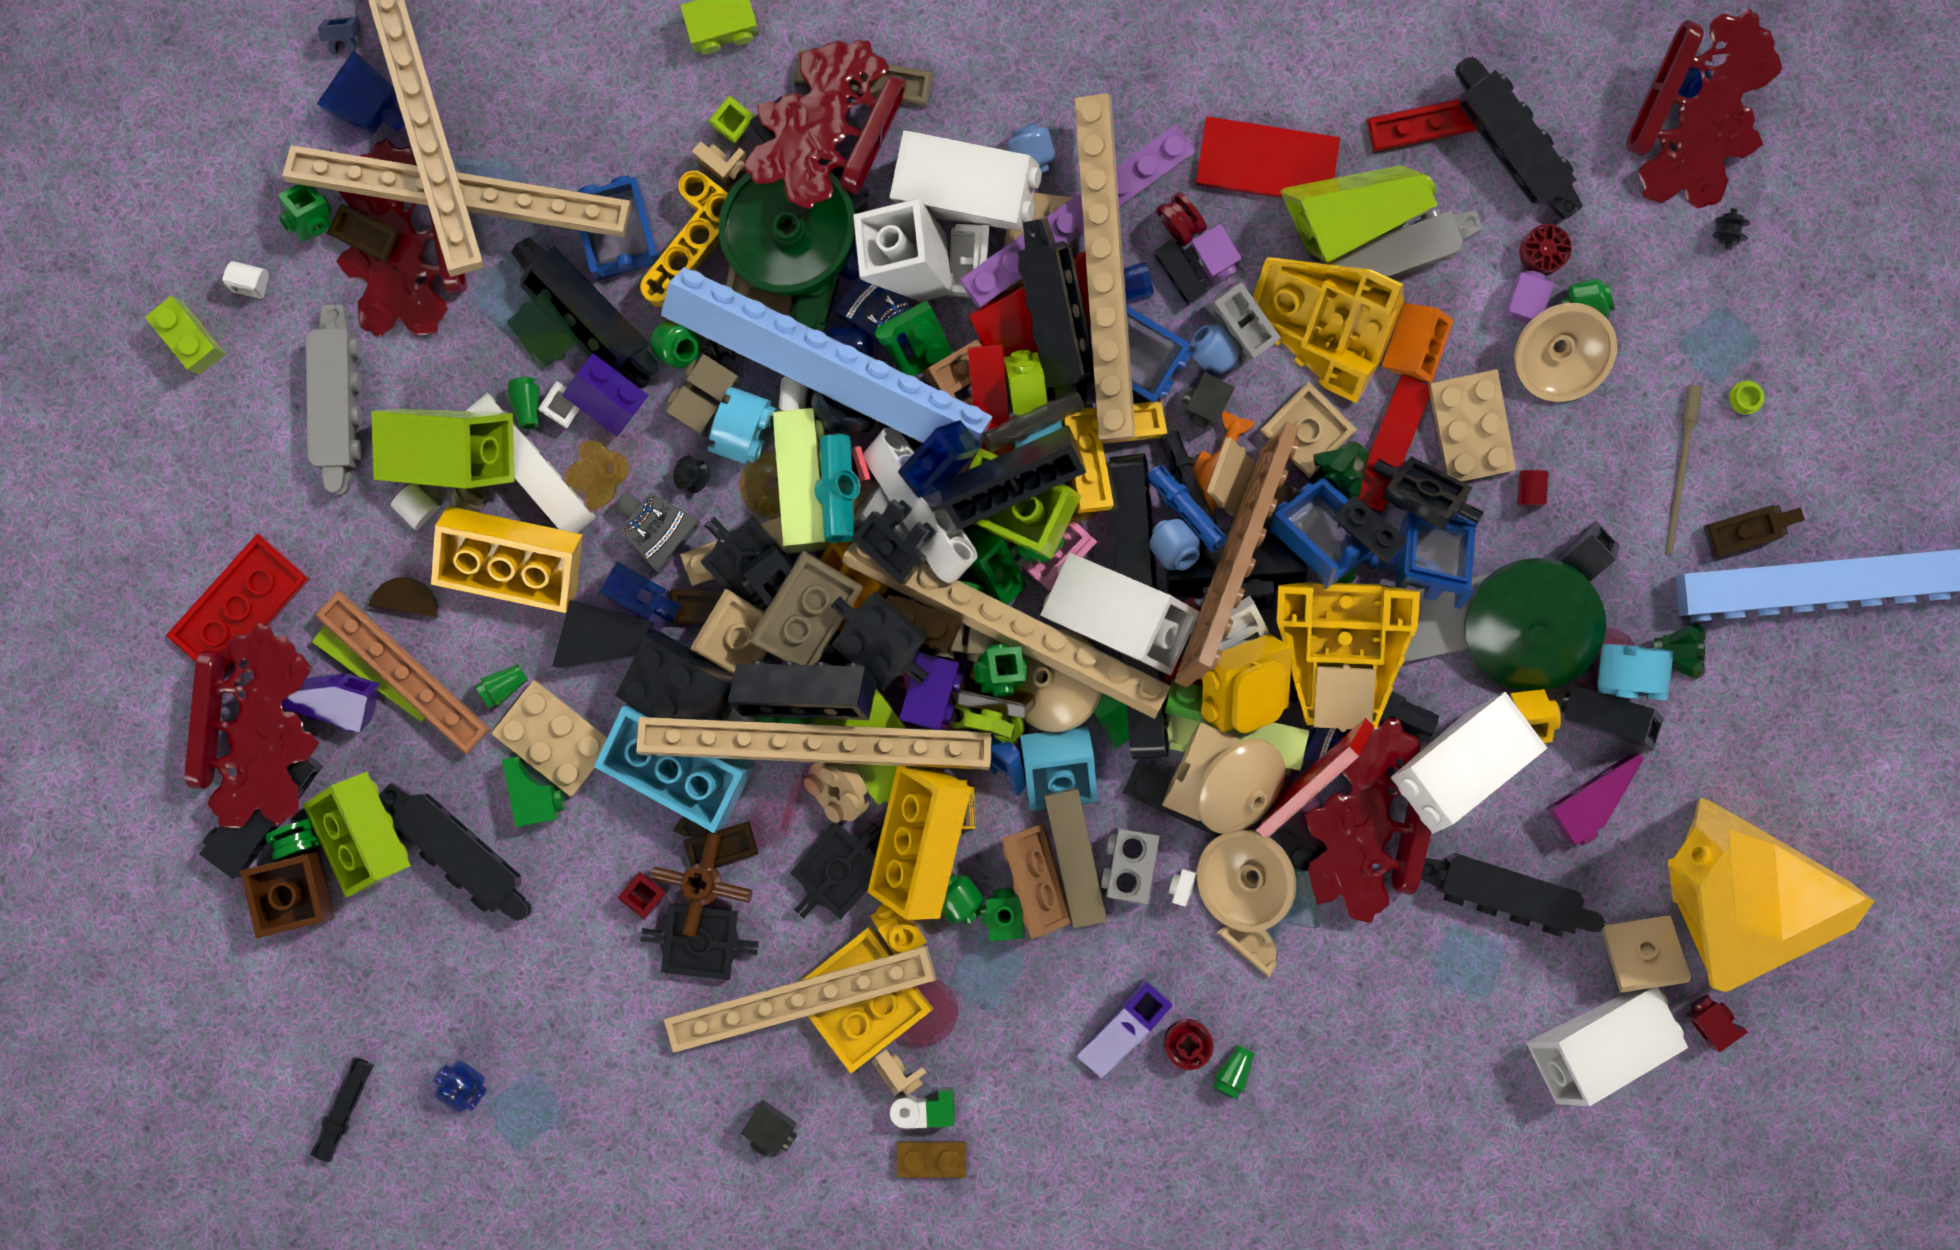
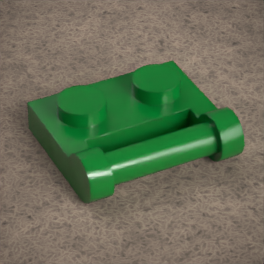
M927 300L885 322L875 331L878 342L885 346L896 370L906 375L917 377V374L952 354L951 348ZM903 332L915 354V357L906 360L897 341L898 335Z

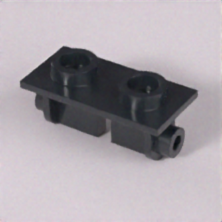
M1354 495L1333 518L1338 523V528L1342 527L1354 538L1362 542L1365 547L1378 556L1377 560L1379 561L1382 559L1388 563L1407 540L1406 537Z

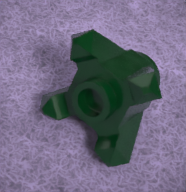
M1350 441L1346 445L1340 446L1337 450L1313 454L1315 466H1321L1322 470L1311 478V484L1314 485L1324 477L1338 491H1341L1346 498L1350 499L1353 495L1356 498L1359 497L1361 494L1363 472L1370 458L1368 451L1361 444Z
M1699 624L1688 625L1670 635L1654 638V648L1673 651L1672 669L1695 679L1702 677L1706 673L1703 662H1705L1704 640L1706 639L1707 630Z

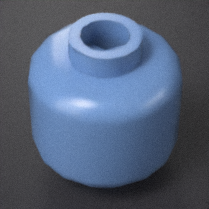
M1036 122L1012 131L1013 137L1007 143L1009 151L1030 155L1039 164L1041 173L1050 170L1048 163L1053 161L1057 154L1049 130L1046 127H1038Z
M1205 325L1191 339V357L1208 374H1228L1238 366L1241 344L1222 325Z
M1172 519L1161 521L1153 528L1149 547L1166 569L1181 571L1190 568L1198 560L1201 542L1199 537L1183 520Z

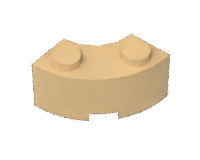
M1200 722L1192 733L1184 755L1172 776L1162 806L1201 821L1195 806L1196 792L1200 780L1215 758L1227 748L1238 743L1239 738Z

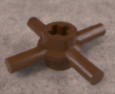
M707 834L700 864L691 866L685 873L656 866L652 869V880L680 886L684 897L690 902L682 931L684 935L696 937L703 905L714 902L718 896L750 903L753 891L751 889L723 883L721 875L713 867L721 835ZM698 880L707 882L705 890L697 887Z

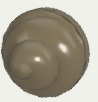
M480 487L468 489L453 488L451 507L479 512L484 506L483 502L486 499V495Z

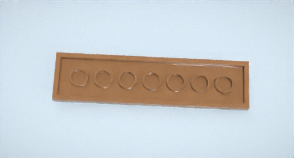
M1286 422L1262 446L1228 535V540L1224 546L1174 682L1186 688L1195 680H1201L1209 669L1214 670L1221 658L1222 650L1218 649L1222 638L1225 639L1232 628L1233 619L1230 618L1233 608L1238 607L1243 598L1245 589L1241 588L1244 577L1247 578L1254 568L1256 559L1252 558L1253 552L1264 540L1267 531L1263 528L1266 518H1270L1277 505V500L1274 499L1275 492L1284 484L1288 475V471L1284 469L1286 462L1292 459L1299 444L1295 440L1299 427L1289 422Z

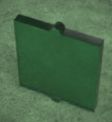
M544 292L540 293L531 302L522 304L520 306L521 310L507 321L541 370L547 368L554 361L565 358V353L579 342Z

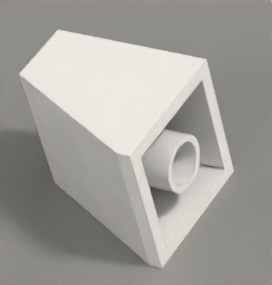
M919 198L854 214L859 275L863 281L920 302L952 294L946 232Z

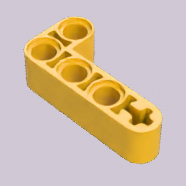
M692 170L686 172L681 176L678 186L685 202L697 212L641 281L640 289L643 296L655 307H663L670 279L668 277L666 279L662 272L666 270L671 278H674L680 272L671 268L673 259L678 256H685L688 258V264L685 268L697 271L720 243L719 217L714 216V210L719 204L724 203L728 193L699 171ZM693 183L704 185L703 192L698 196L687 194L689 186ZM699 230L709 232L708 240L702 244L694 243L692 241L693 235ZM654 284L657 286L662 285L665 291L662 295L659 293L654 294L651 287Z

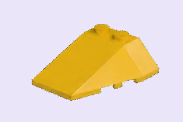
M1273 257L1265 259L1253 294V299L1281 337L1275 344L1277 346L1281 342L1285 344L1297 356L1294 361L1300 367L1306 365L1320 378L1318 383L1325 389L1354 403L1359 401L1383 357L1404 302L1403 284L1376 271Z
M1323 582L1278 585L1276 620L1282 641L1292 647L1291 672L1306 725L1314 724L1317 666L1343 667L1344 664H1348L1350 668L1376 670L1372 724L1374 728H1377L1392 692L1398 671L1405 660V654L1411 639L1418 628L1420 591L1381 584L1334 583L1327 589Z

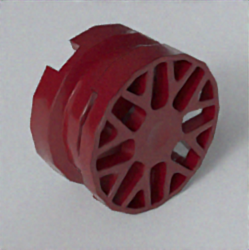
M1181 192L1174 194L1171 197L1170 203H1163L1156 209L1159 217L1162 214L1164 215V220L1161 222L1176 241L1184 247L1191 243L1192 237L1195 234L1201 235L1207 230V225L1200 212Z
M1552 224L1540 225L1532 229L1521 241L1519 247L1520 260L1528 271L1550 275L1558 271L1569 260L1572 251L1571 240L1568 234L1559 226Z
M1192 1019L1178 1020L1165 1033L1163 1043L1165 1053L1171 1062L1180 1069H1199L1207 1064L1211 1058L1214 1048L1212 1036L1200 1022Z

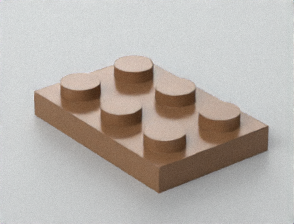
M1045 823L1037 824L1002 837L1004 844L1003 853L1005 859L1010 864L1014 878L1013 888L1019 896L1023 910V923L1028 929L1031 939L1045 936L1072 923L1068 902Z

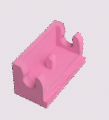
M1070 519L1063 534L1064 546L1053 556L1052 560L1046 564H1040L1033 560L1030 564L1027 562L1023 566V569L1048 593L1052 590L1058 578V570L1066 560L1069 552L1083 558L1097 543L1073 519Z

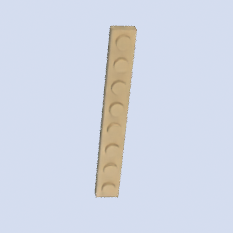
M926 945L664 1019L674 1053L932 982L937 978L928 946Z

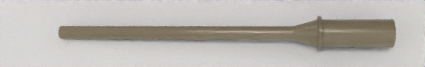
M1688 385L1684 415L1681 418L1684 427V437L1665 554L1672 555L1690 438L1696 423L1699 422L1697 417L1702 386Z

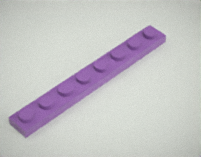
M1177 124L1116 167L1119 207L1196 152ZM1081 192L1046 217L1056 242L1064 241L1069 244L1084 233ZM1024 233L959 280V283L978 309L1022 278L1018 270L1019 256L1017 251L1025 249Z

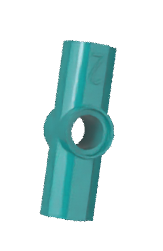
M843 434L825 435L820 438L822 478L817 480L814 488L815 497L823 506L824 538L826 542L831 543L853 541L852 537L854 536L853 499L859 495L861 487L857 475L852 471L850 436Z

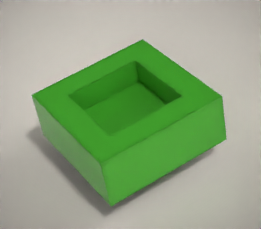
M1171 679L1169 685L1171 687L1167 694L1164 713L1198 721L1201 713L1203 686L1191 684L1186 688L1174 682L1175 679Z

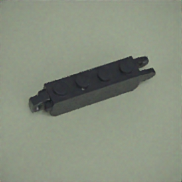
M1472 56L1463 59L1454 69L1456 78H1459V83L1466 91L1460 95L1459 107L1475 126L1483 140L1531 203H1547L1563 220L1571 217L1583 205L1572 186L1576 178L1572 174L1574 169L1565 157H1560L1552 147L1554 142L1551 136L1544 129L1538 128L1532 119L1534 117L1532 110L1525 102H1519L1512 92L1513 85L1504 74H1499L1497 70L1489 73L1484 65L1479 63L1480 60H1477V57L1474 58Z
M1039 218L1023 223L1025 249L1017 251L1019 256L1018 270L1024 280L1026 290L1025 303L1031 313L1033 323L1032 336L1038 346L1046 388L1054 387L1056 400H1058L1057 404H1059V407L1064 412H1070L1075 410L1076 407L1079 408L1087 403L1088 395L1086 394L1085 379L1092 377L1094 374L1093 350L1071 246L1064 241L1056 242L1048 218Z
M530 237L516 243L511 253L525 270L520 279V287L589 358L594 353L641 389L646 388L651 379L649 376L655 375L659 369L658 362L646 350L649 342L555 246L546 251Z
M390 783L379 794L383 807L392 816L397 837L407 844L412 841L421 849L419 855L431 866L438 864L447 872L444 877L449 883L458 889L464 887L473 895L470 900L475 906L484 912L487 910L495 912L500 909L505 915L510 916V919L512 918L513 921L523 920L530 916L531 909L533 908L531 907L532 904L517 890L521 885V875L429 793L412 795L395 783Z
M1456 853L1447 856L1445 860L1425 859L1421 880L1436 886L1437 891L1445 893L1443 897L1445 901L1463 906L1464 901L1468 900L1477 903V911L1496 916L1498 910L1510 914L1509 921L1529 927L1530 922L1534 921L1543 924V932L1562 937L1564 931L1575 934L1576 928L1597 933L1598 931L1601 932V929L1605 926L1604 923L1606 921H1604L1602 914L1583 908L1584 899L1580 892Z

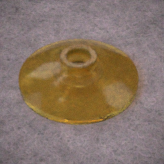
M776 451L763 452L760 459L745 465L739 480L740 495L745 505L753 513L769 519L781 517L779 486L774 490H769L766 487V481L769 478L773 477L778 480Z

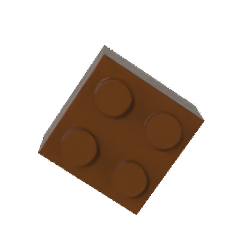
M320 851L240 871L256 939L335 918Z

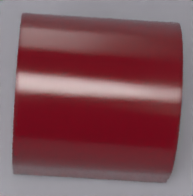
M1547 470L1519 471L1517 506L1542 508L1547 503Z
M639 871L617 899L643 920H646L665 897L666 892Z

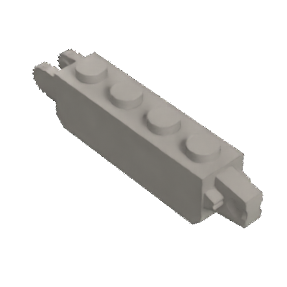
M1436 209L1420 216V222L1409 225L1407 221L1389 230V233L1378 236L1328 263L1321 259L1318 263L1370 269L1393 279L1454 257L1455 253L1459 252L1463 241L1479 233L1483 228L1476 210L1453 215L1452 210L1441 214L1440 209Z
M336 304L322 305L319 329H312L306 336L308 460L314 466L322 469V480H324L323 484L326 491L341 496L350 490V469H356L357 460H361L363 456L362 442L357 440V426L362 424V410L360 406H356V392H361L362 379L360 372H356L355 359L361 357L360 339L355 338V333L350 331L346 307Z

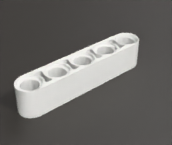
M488 392L466 410L506 413L495 403L496 400ZM513 421L514 478L559 530L573 533L581 532L596 519L595 515L589 512L583 505L584 502L571 487H568L563 482L560 474L539 454L540 451L527 436L520 432L517 428L518 426Z
M884 428L863 453L865 462L890 502L893 499H896L898 502L904 500L913 508L908 517L902 521L909 533L918 522L923 525L925 522H928L937 531L933 539L923 546L920 551L927 557L926 560L937 577L947 583H954L976 560L977 552L963 529L957 530L942 504L941 494L905 437L893 428Z

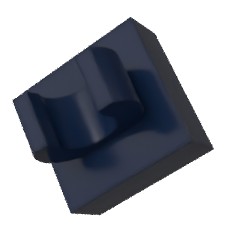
M358 16L324 19L318 27L320 41H329L328 48L332 55L338 53V41L347 43L349 53L355 52L357 48L355 37L360 31Z

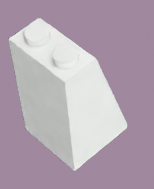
M903 130L889 198L896 204L919 198L935 219L1024 231L1023 223L1031 221L1034 216L1035 206L1032 199L1034 189L1038 188L1041 182V168L1030 155Z
M1069 552L1066 560L1058 570V578L1052 591L1044 600V608L1040 616L1171 676L1200 612L1169 594Z
M1504 692L1463 714L1391 778L1398 786L1400 793L1407 798L1418 813L1421 821L1434 834L1456 823L1544 752L1547 747L1508 694Z
M1658 987L1627 992L1526 1042L1555 1103L1576 1106H1591L1688 1048L1683 1038L1684 1032L1679 1023L1674 1020L1668 1008V999Z

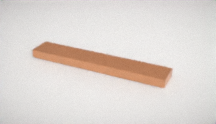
M338 590L316 613L315 616L465 755H468L491 731L488 725L342 591Z

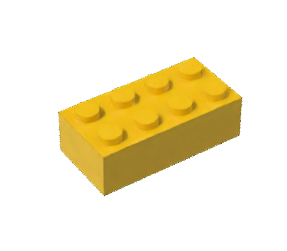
M447 506L435 524L431 585L566 613L569 602L574 599L577 591L583 534Z
M897 766L867 893L906 920L940 919L966 809L969 804L971 787L940 768Z

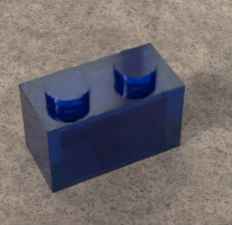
M958 420L937 427L898 470V474L919 499L940 491L941 482L954 477L982 446L963 422Z

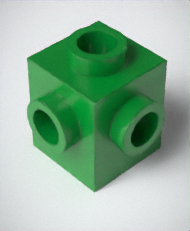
M297 184L277 195L282 212L279 215L282 226L289 234L294 232L302 243L312 237L321 235L325 230L329 229L331 225L329 212L332 211V208L327 198L313 186Z
M1005 644L989 646L977 659V662L974 664V676L976 682L981 684L982 693L993 692L994 697L1010 696L1026 681L1027 666L1025 659L1022 657L1021 646L1007 647Z
M1013 888L993 890V896H987L986 905L980 906L982 926H988L989 941L1024 939L1025 927L1019 896L1014 894ZM1008 910L1011 913V917L1003 918L999 911Z

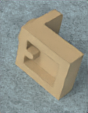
M700 141L692 150L695 160L725 185L731 178L734 181L738 180L746 170L744 164L747 160V155L741 148L734 153L728 162H725L727 156L713 144L707 147Z
M887 1049L872 1060V1064L894 1096L902 1091L908 1096L923 1085L920 1078L927 1073L922 1067L906 1078L903 1074L906 1069L902 1061L896 1054L890 1055Z

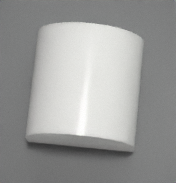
M231 261L225 269L222 281L231 292L262 299L264 298L269 273L267 269Z
M784 376L780 383L778 412L806 409L808 387Z
M556 381L538 410L565 428H568L579 408L562 396L567 387Z
M413 483L401 490L391 503V507L416 531L441 507L419 484Z

